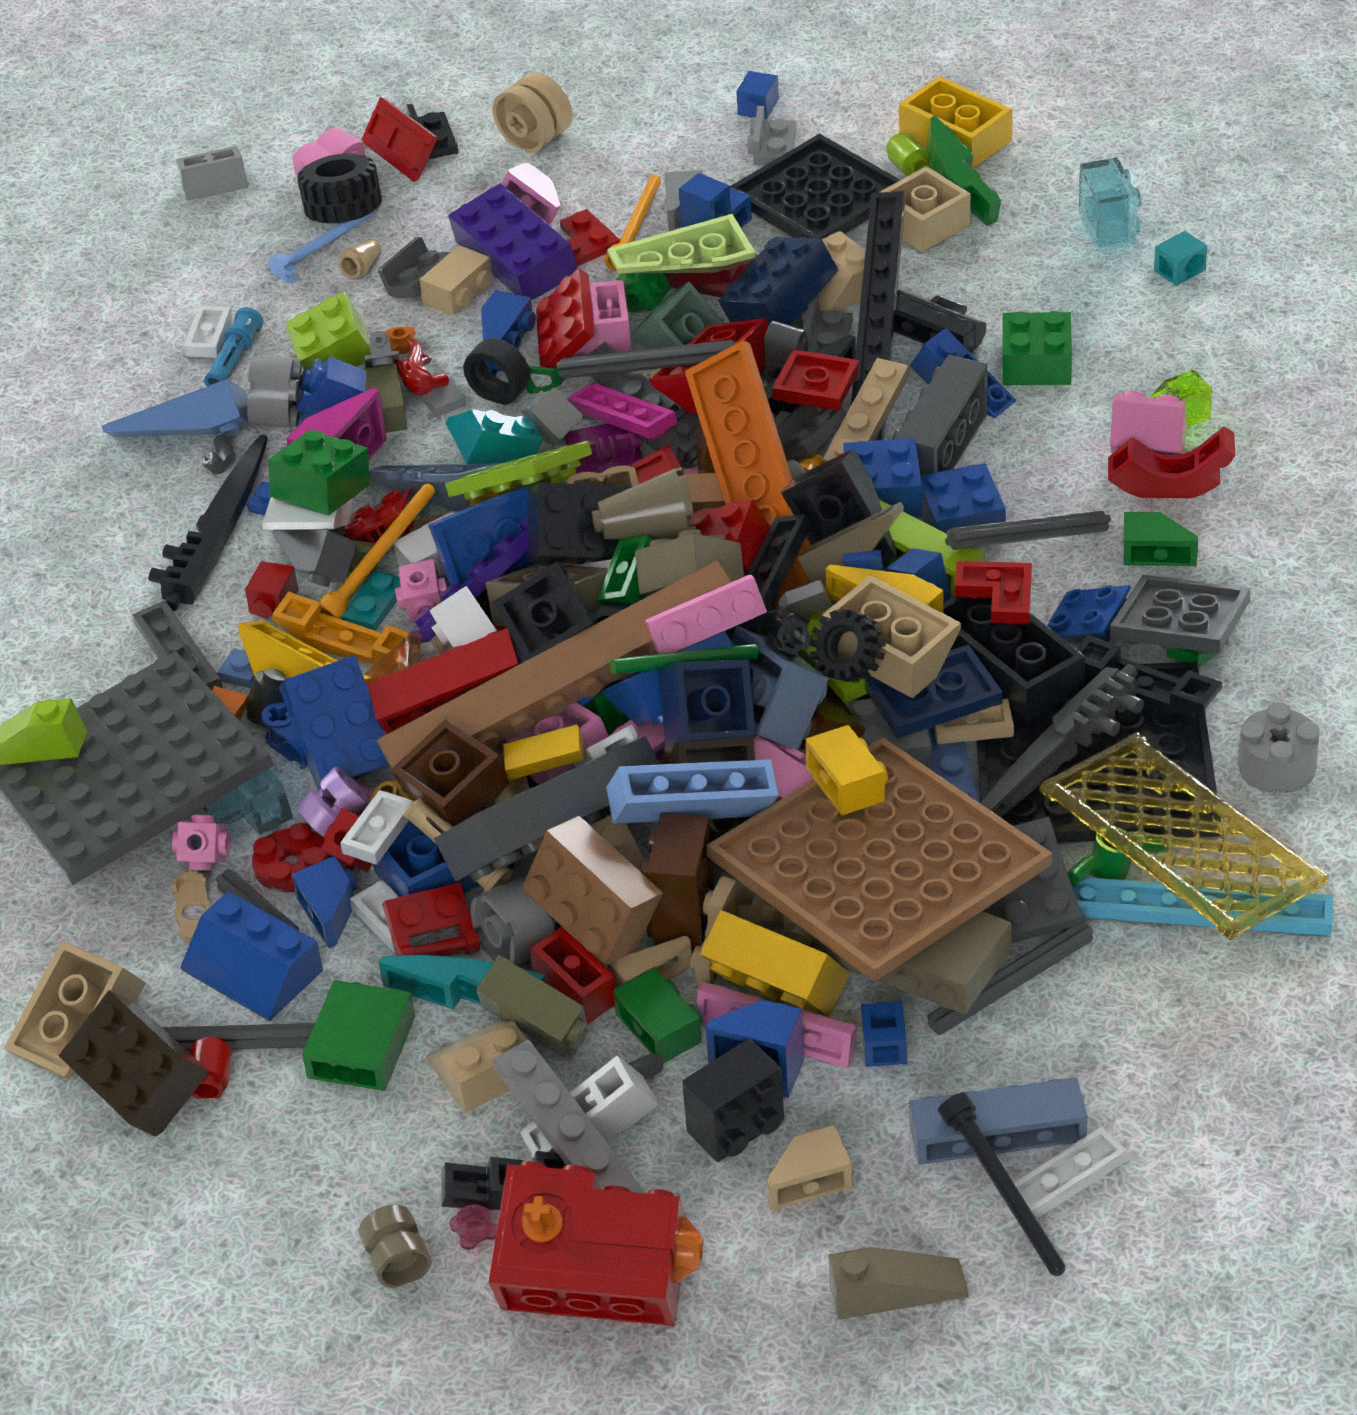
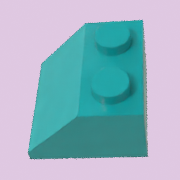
M469 410L448 417L445 422L466 464H501L535 455L543 443V439L534 422L523 416L510 417L495 411Z

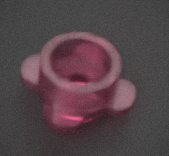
M466 1206L449 1223L451 1231L457 1232L460 1237V1246L466 1250L474 1249L478 1243L486 1239L494 1240L496 1238L498 1225L491 1222L489 1209L484 1206ZM472 1226H478L476 1229H471Z

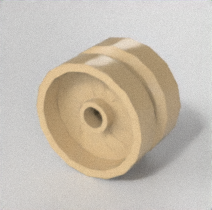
M540 72L527 73L514 83L513 86L499 94L494 99L492 106L493 118L498 130L506 141L530 153H536L551 142L552 139L568 129L573 119L572 107L565 92L551 77Z

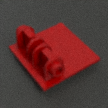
M411 487L403 492H400L399 489L394 490L381 499L382 503L372 508L368 504L356 510L352 514V521L344 527L345 533L343 537L350 540L376 543L399 516L411 496L413 488ZM413 521L398 539L410 533V529L414 528Z

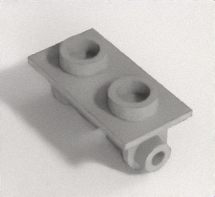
M375 331L370 335L371 355L365 356V368L394 364L395 360H399V352L391 351L389 337L385 332Z

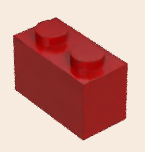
M560 927L530 948L532 972L545 975L546 984L582 1005L587 1025L615 1006L613 994L615 989L614 975L563 927Z

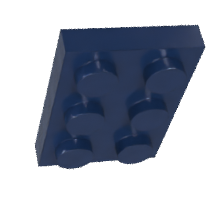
M969 644L950 650L937 677L914 698H910L872 676L865 680L866 692L897 739L1003 703V692Z

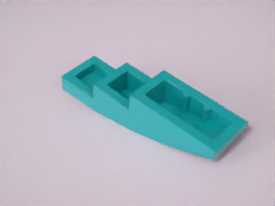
M430 955L382 956L379 960L384 987L411 992L414 997L452 1010L455 1009L461 999L481 1005L476 989L493 965V962L469 958ZM525 970L546 983L545 975Z

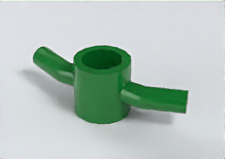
M1115 827L1103 828L1096 835L1092 855L1081 859L1067 872L1071 885H1078L1090 873L1095 878L1124 880L1129 872L1132 856L1139 853L1165 852L1167 849L1165 836L1133 838L1130 833L1123 829Z

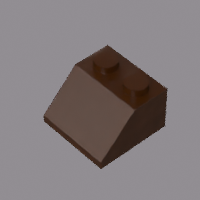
M446 719L390 770L394 778L414 801L422 798L430 808L453 827L479 813L510 784L500 756Z

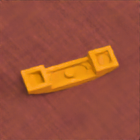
M291 592L285 595L272 614V620L277 625L318 650L345 658L355 655L357 661L377 666L405 665L418 645L408 631L386 625L381 633L321 613V602Z

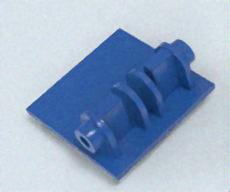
M1109 585L1097 589H1074L1066 592L1047 626L1063 639L1085 638L1089 635L1109 642L1110 625L1126 602V596L1131 587L1130 585L1115 587Z

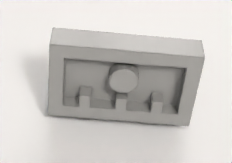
M757 106L756 117H751L750 135H748L747 151L748 154H753L754 165H767L794 149L796 120H765L764 106Z

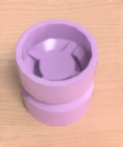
M334 767L320 781L321 789L319 791L311 790L297 804V809L304 819L318 833L325 837L328 827L335 822L341 808L358 815L370 803V799L352 777L342 769Z

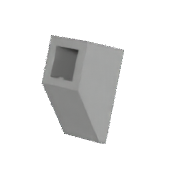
M555 387L547 394L541 390L521 411L526 418L534 422L543 441L553 447L584 417Z

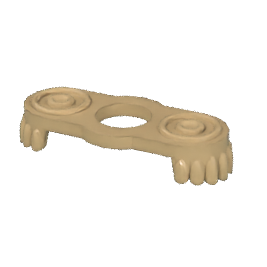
M190 869L187 871L182 870L181 874L177 873L176 878H173V883H171L177 904L174 916L180 925L178 932L184 943L188 946L200 918L186 919L183 916L184 910L190 906L199 905L205 908L206 912L212 906L207 896L206 877H203V873H199L198 870L193 871Z

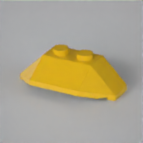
M264 620L239 624L238 631L254 676L259 671L272 668L283 672L286 678H290L338 661L290 634L275 628ZM363 674L367 685L372 681V678Z

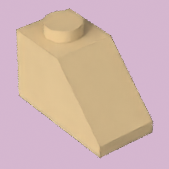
M835 1125L821 1129H812L793 1137L767 1178V1195L770 1210L852 1188V1163Z

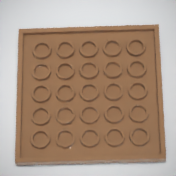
M884 737L869 745L868 748L873 757L884 764L888 773V783L885 784V802L841 816L816 781L812 780L707 844V857L874 982L1050 867L1053 854Z

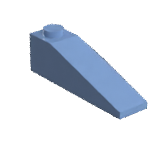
M226 379L101 426L103 432L112 437L219 433L221 435H231L240 431L241 425L249 423L247 416V394L243 388Z

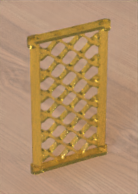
M1139 732L1128 736L1119 743L1068 770L1045 780L1039 788V792L1050 801L1055 800L1211 921L1218 927L1217 930L1229 940L1238 937L1244 931L1312 891L1323 887L1329 879V874L1318 866L1313 867L1151 746L1150 741ZM1133 752L1138 754L1136 759L1123 758ZM1107 766L1109 767V773H1097V771ZM1114 767L1133 768L1137 771V776L1118 775L1114 772ZM1157 769L1166 776V779L1145 778L1142 776V770ZM1078 781L1082 783V788L1065 789ZM1087 782L1106 783L1109 785L1110 791L1090 790L1087 788ZM1114 785L1133 786L1137 789V794L1118 793L1115 791ZM1142 788L1160 789L1165 792V798L1145 796L1142 793ZM1185 790L1194 797V800L1182 801L1172 799L1170 791ZM1089 799L1106 801L1110 804V809L1094 811L1085 802ZM1115 803L1133 804L1137 806L1138 812L1117 811ZM1143 806L1163 808L1166 816L1147 815L1143 812ZM1170 810L1190 811L1193 813V819L1174 818L1171 816ZM1213 811L1223 818V822L1202 821L1199 819L1198 813ZM1115 821L1135 823L1138 826V831L1122 833L1113 824ZM1143 825L1162 826L1166 829V835L1146 833L1143 830ZM1171 828L1190 829L1194 832V838L1176 837L1172 835ZM1199 831L1219 833L1222 835V841L1203 840L1199 836ZM1242 833L1252 840V843L1250 845L1231 843L1228 841L1227 835ZM1142 844L1164 845L1167 853L1151 855L1142 848ZM1172 847L1191 848L1195 852V857L1174 855ZM1200 850L1221 852L1223 860L1204 859L1200 856ZM1228 853L1248 855L1251 857V864L1232 862L1228 858ZM1272 855L1281 862V866L1260 865L1257 863V856ZM1173 865L1192 867L1195 869L1196 876H1184L1181 878L1170 869ZM1201 869L1220 870L1224 874V879L1205 878L1201 875ZM1229 872L1247 873L1252 876V883L1233 881L1229 877ZM1258 875L1277 877L1281 881V886L1263 885L1258 882ZM1302 878V880L1290 887L1286 884V879ZM1200 889H1220L1225 893V899H1212L1210 901L1200 893ZM1230 891L1250 893L1253 895L1254 902L1235 901L1230 897ZM1260 894L1273 896L1263 903L1259 901ZM1232 910L1246 912L1235 919L1229 915Z

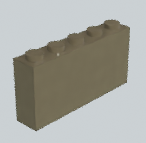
M982 911L878 979V981L965 1015L1011 952L1012 922ZM783 914L785 937L826 953L841 966L863 974Z

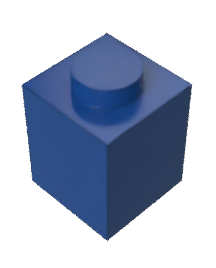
M748 71L736 91L738 115L749 118L756 117L757 106H764V115L767 120L779 100L778 75Z

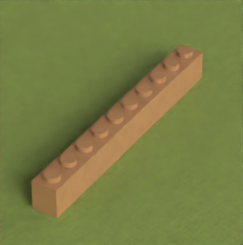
M718 560L377 739L379 747L392 769L446 719L492 750L501 741L514 734L528 731L535 723L548 716L562 713L569 705L578 700L596 695L603 687L618 679L622 680L630 677L634 672L613 675L610 670V660L657 654L645 623L646 619L727 585L731 581Z

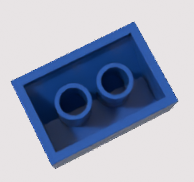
M723 631L677 652L733 645L727 633ZM658 670L634 672L630 677L622 679L602 690L604 696L637 726L651 721L654 727L663 722Z
M229 891L201 915L180 966L181 970L268 1021H271L323 972L318 942Z

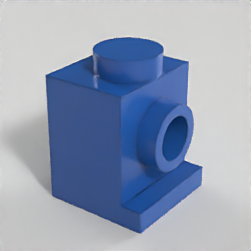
M902 1001L861 1004V1028L865 1067L907 1064V1038Z

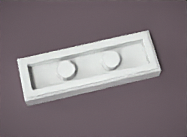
M1100 1126L1013 1183L1036 1219H1038L1128 1161L1130 1152L1103 1126Z

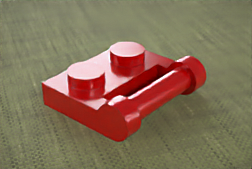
M461 883L385 900L382 903L396 956H447L463 951L468 955L480 951L479 937L473 928ZM457 927L459 934L458 937L413 948L408 938Z

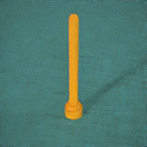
M653 174L649 177L620 242L612 245L610 248L635 240L660 186L661 178L659 175ZM607 252L605 256L606 266L610 270L617 271Z
M425 484L420 488L399 516L347 577L345 583H342L337 591L332 590L330 594L325 593L318 601L321 602V613L342 619L341 616L347 611L346 607L349 605L347 600L434 495L435 489L431 484Z

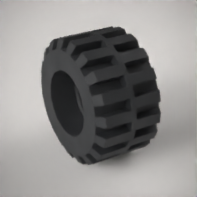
M336 154L326 156L306 165L298 173L297 180L304 213L312 221L320 223L353 221L372 213L382 203L376 164L373 162V159L365 155Z

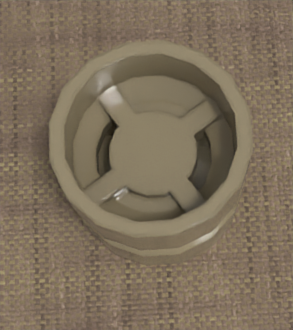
M398 1204L386 1205L374 1210L364 1218L359 1227V1235L366 1252L371 1255V1264L378 1281L384 1287L396 1288L421 1279L429 1271L432 1263L430 1254L423 1238L418 1233L412 1213L406 1206Z

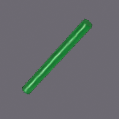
M756 644L616 658L610 660V670L615 675L658 670L674 663L752 660L758 658V648Z

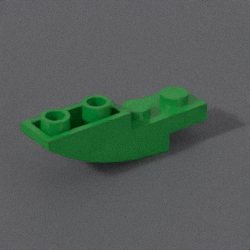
M936 115L931 117L927 136V154L930 168L970 193V210L980 221L987 226L998 220L1001 200L998 194L984 183L979 174L971 169L973 161L971 150L968 146L963 145L953 134L950 127L945 125Z

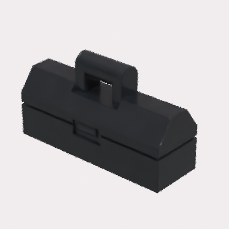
M903 289L897 290L894 332L922 344H925L944 328H947L972 353L981 344L986 334V322L965 315L967 311L966 305L939 294L928 300Z

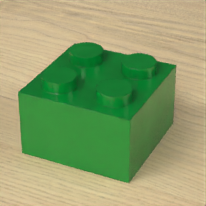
M1018 311L1003 313V385H1071V312L1026 313Z
M309 430L298 439L268 459L270 497L322 514H332L370 485L368 448L354 444L347 439H338L324 435L321 431Z

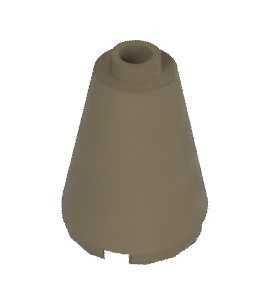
M682 467L667 471L597 502L598 510L592 511L595 532H603L604 539H625L648 535L652 540H672L679 538L678 533L682 531L696 530L695 526L690 525L689 519L692 518L694 513L686 476L683 475Z

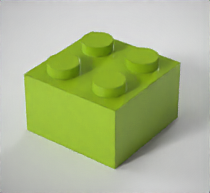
M344 291L326 298L322 303L306 312L297 314L293 319L285 322L297 359L301 360V366L304 370H310L315 359L325 362L328 356L357 367L365 363V356L371 355L369 337L362 317Z

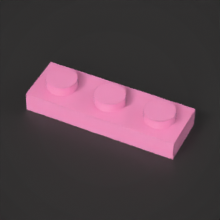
M747 575L645 620L657 654L677 652L762 615L767 610L754 577Z

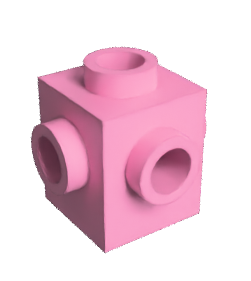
M434 559L398 567L401 587L395 588L397 603L400 609L406 608L409 619L413 622L428 607L434 608L443 602L440 596L448 589V584L445 577L440 578Z
M191 815L190 822H178V830H174L172 835V851L177 853L176 861L189 862L188 869L212 870V863H225L226 857L230 852L231 836L228 832V824L214 823V816ZM197 835L202 839V845L199 849H197Z

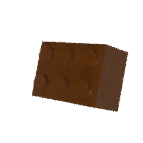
M661 813L657 829H651L649 853H651L650 859H643L641 873L663 892L647 926V936L653 937L654 946L686 935L691 940L693 953L695 947L702 946L705 940L708 915L703 913V904L708 891H714L715 889L713 861L707 857V844L711 843L709 817Z

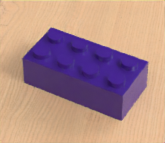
M501 183L448 214L455 241L460 246L489 256L492 274L514 294L531 297V300L558 286L563 278L571 276L578 269L571 243Z

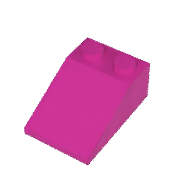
M371 388L306 418L286 438L287 446L305 432L317 430L323 432L324 435L338 439H347L354 444L367 447L370 459L387 441L379 389Z

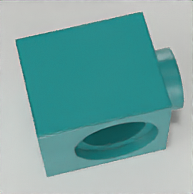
M1183 231L1155 246L1154 271L1178 286L1206 270L1207 245L1186 231Z

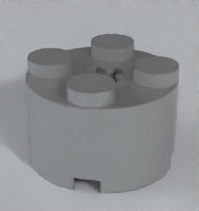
M252 357L248 376L250 393H247V416L250 424L281 427L298 426L299 411L294 406L297 405L302 390L298 388V382L296 381L301 378L300 359Z
M1273 703L1267 709L1254 713L1241 726L1238 756L1241 776L1251 786L1265 792L1286 790L1285 793L1304 788L1312 781L1316 771L1319 727L1308 717L1291 710L1284 703Z
M527 875L486 891L472 900L471 918L474 929L481 926L485 939L481 940L480 944L494 962L498 955L517 966L530 961V948L555 931L553 923L556 921L521 889Z

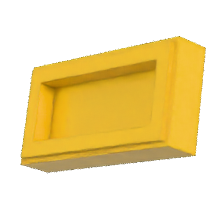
M578 724L504 744L505 772L509 780L584 760L582 733Z

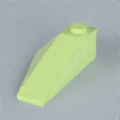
M733 214L607 249L608 255L618 273H716L747 264L755 258V251Z

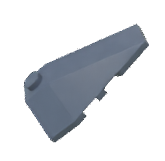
M498 464L381 465L370 468L369 477L371 481L395 490L399 489L401 492L412 487L413 492L411 496H415L423 485L431 484L435 489V493L428 502L452 511H461L470 507V499L465 500L463 494L449 497L445 483Z

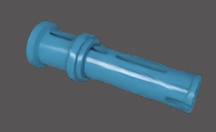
M248 307L237 310L234 324L225 331V343L210 371L204 378L206 386L228 379L242 352L252 347L255 332H259L264 324L262 316L256 310ZM251 318L250 324L247 325L248 319ZM226 358H228V361L224 366L223 363L225 362Z

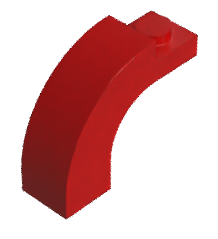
M1223 426L1196 449L1179 455L1157 453L1132 437L1108 457V481L1123 491L1140 498H1194L1220 485V468L1228 466L1235 457V434Z

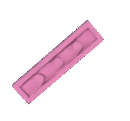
M703 982L697 989L696 1008L702 1016V1026L706 1027L708 1021L757 1001L769 1000ZM802 1010L804 1056L848 1069L854 1058L857 1026Z

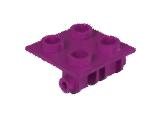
M608 423L572 430L564 436L567 446L584 441H589L592 454L579 459L581 465L575 467L576 474L582 472H595L599 474L611 467L629 466L644 458L640 449L642 447L640 435Z

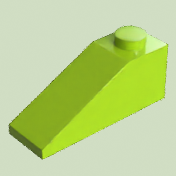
M48 699L35 702L1 724L0 765L78 757L88 731L72 699Z

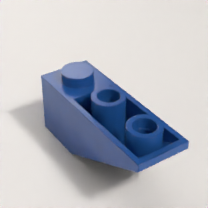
M494 290L481 308L483 340L490 338L500 339L508 342L518 350L522 337L527 331L530 332L534 328L536 315L532 311L531 297ZM485 361L488 369L494 376L498 371H502L493 363Z
M944 328L923 345L910 364V367L929 385L935 368L937 366L941 367L948 354L974 361L978 360L947 328ZM987 370V415L996 418L1017 400Z

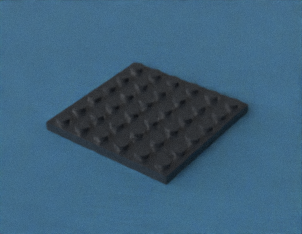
M1198 662L1140 664L1180 679L1188 670L1199 674ZM1085 677L1086 686L1089 682H1091V680H1089L1087 677ZM1075 696L1027 723L1011 711L1014 725L1013 737L976 740L980 802L983 801L1018 758L1053 724L1052 717ZM1143 706L1138 714L1127 709L1123 713L1115 711V721L1120 723V730L1117 735L1111 736L1104 732L1100 735L1091 733L1092 743L1088 747L1077 743L1078 753L1069 762L1065 761L1035 790L1001 817L1012 826L1049 817L1057 842L1095 841L1097 833L1103 828L1108 827L1123 829L1130 833L1133 838L1165 836V838L1221 837L1222 822L1205 710L1195 713H1177Z

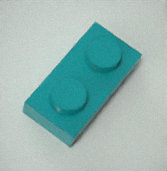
M374 570L346 608L347 611L341 616L342 620L376 631L397 602L395 588L401 587L400 577Z

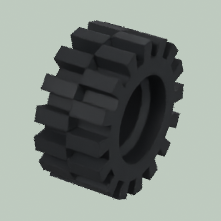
M841 609V612L836 610L829 612L831 618L823 616L819 620L823 627L815 626L812 631L818 635L817 640L811 639L809 645L816 647V651L810 652L811 659L818 660L814 666L817 670L824 671L822 674L844 682L856 683L860 682L859 678L868 679L871 677L868 670L877 671L880 667L875 663L876 658L884 659L885 653L878 652L879 647H886L885 640L878 638V636L884 634L881 627L874 626L877 622L873 618L854 611ZM852 631L857 636V649L851 659L843 661L838 656V642L844 633Z

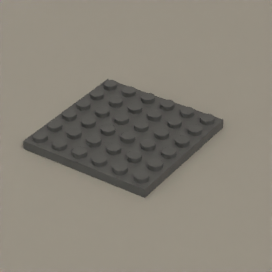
M173 651L168 655L158 658L153 664L136 674L127 676L122 682L105 692L96 694L88 702L76 708L88 731L78 757L0 765V792L70 883L74 885L272 767L274 763L265 748L176 651Z

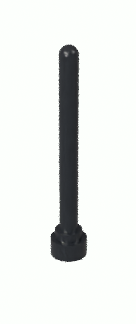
M966 1092L951 1096L938 1107L937 1111L947 1126H952L955 1131H961L1050 1274L1053 1276L1062 1275L1066 1269L1065 1263L975 1123L977 1116L974 1113L976 1110L974 1103Z

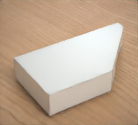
M633 725L583 751L584 760L574 763L576 768L637 740L638 735Z

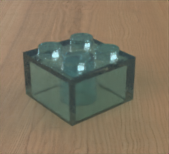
M1118 157L1080 164L1078 215L1097 252L1135 246L1136 234L1140 233L1137 208L1141 207V195L1139 189L1134 188L1131 183L1129 170L1123 168Z

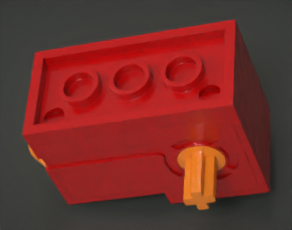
M523 1161L520 1165H507L488 1282L501 1310L675 1326L681 1281L700 1268L703 1257V1236L685 1216L680 1196H674L672 1192L663 1189H652L648 1193H636L618 1185H609L602 1190L599 1187L595 1172H591L588 1168L580 1165H566L564 1169L547 1168L546 1165L535 1161Z

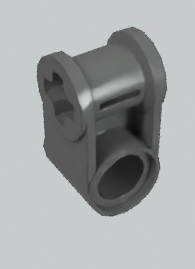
M777 321L770 323L764 339V376L767 382L771 383L779 376L793 349L805 351L807 331L805 329Z

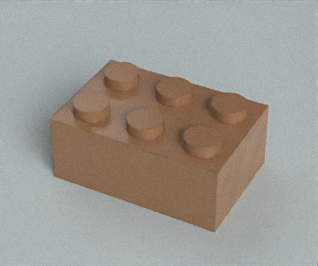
M580 816L546 831L521 888L603 966L637 950L663 895V892Z

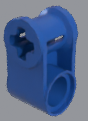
M276 702L268 705L262 712L263 724L268 728L265 736L266 743L272 749L285 756L289 762L295 761L302 765L299 767L300 769H304L308 764L285 703Z

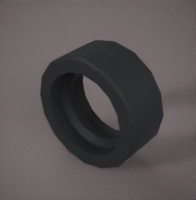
M496 338L485 339L480 342L466 357L463 364L464 376L475 393L483 399L502 405L510 404L516 400L528 386L531 379L530 367L525 357L508 342ZM485 361L498 366L507 376L509 383L494 376L488 369Z

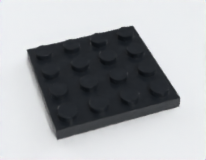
M819 133L734 183L730 188L750 195L751 212L794 238L824 239L839 231L845 234L868 220L871 193H878L897 183L900 179Z

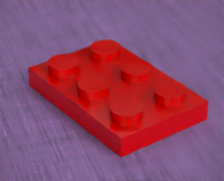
M580 268L571 276L563 278L558 288L549 297H544L537 305L536 319L540 367L557 368V363L561 359L571 358L594 336L589 274Z

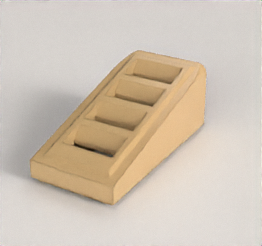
M685 935L628 954L608 964V970L614 975L615 989L652 968H655L665 980H672L691 968V940Z

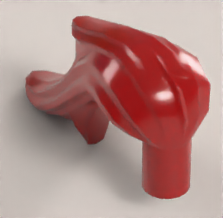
M408 339L406 342L410 352L409 357L406 360L394 361L407 389L414 395L423 396L433 389L448 386L449 378L447 374L431 375L423 368L431 362L432 358L423 354L421 346L416 340Z

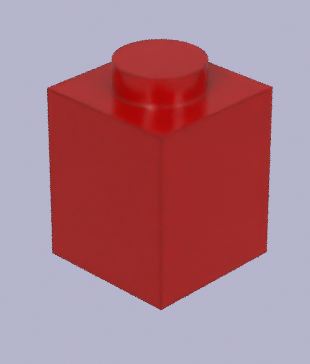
M265 561L259 563L245 588L250 614H256L261 618L272 617V614L288 592L298 593L299 589L294 566Z

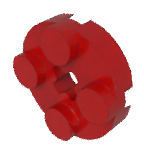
M297 823L290 828L281 829L266 837L257 839L253 844L254 853L252 857V866L256 879L266 888L271 889L273 887L283 889V892H295L291 874L331 858L329 853L321 850L325 839L320 834L313 832L311 827L305 823ZM288 856H298L297 862L293 864L284 860Z

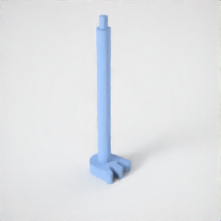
M372 213L362 218L336 225L290 255L283 253L274 255L268 261L270 271L273 275L291 284L299 280L294 274L298 271V268L293 265L370 218Z

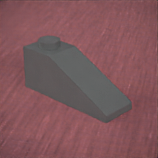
M273 530L272 534L296 570L309 575L308 581L324 587H329L330 582L345 583L357 542L328 530Z

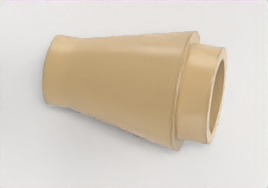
M368 239L361 244L343 250L339 259L341 272L349 278L365 276L375 259L381 254V245L375 239Z

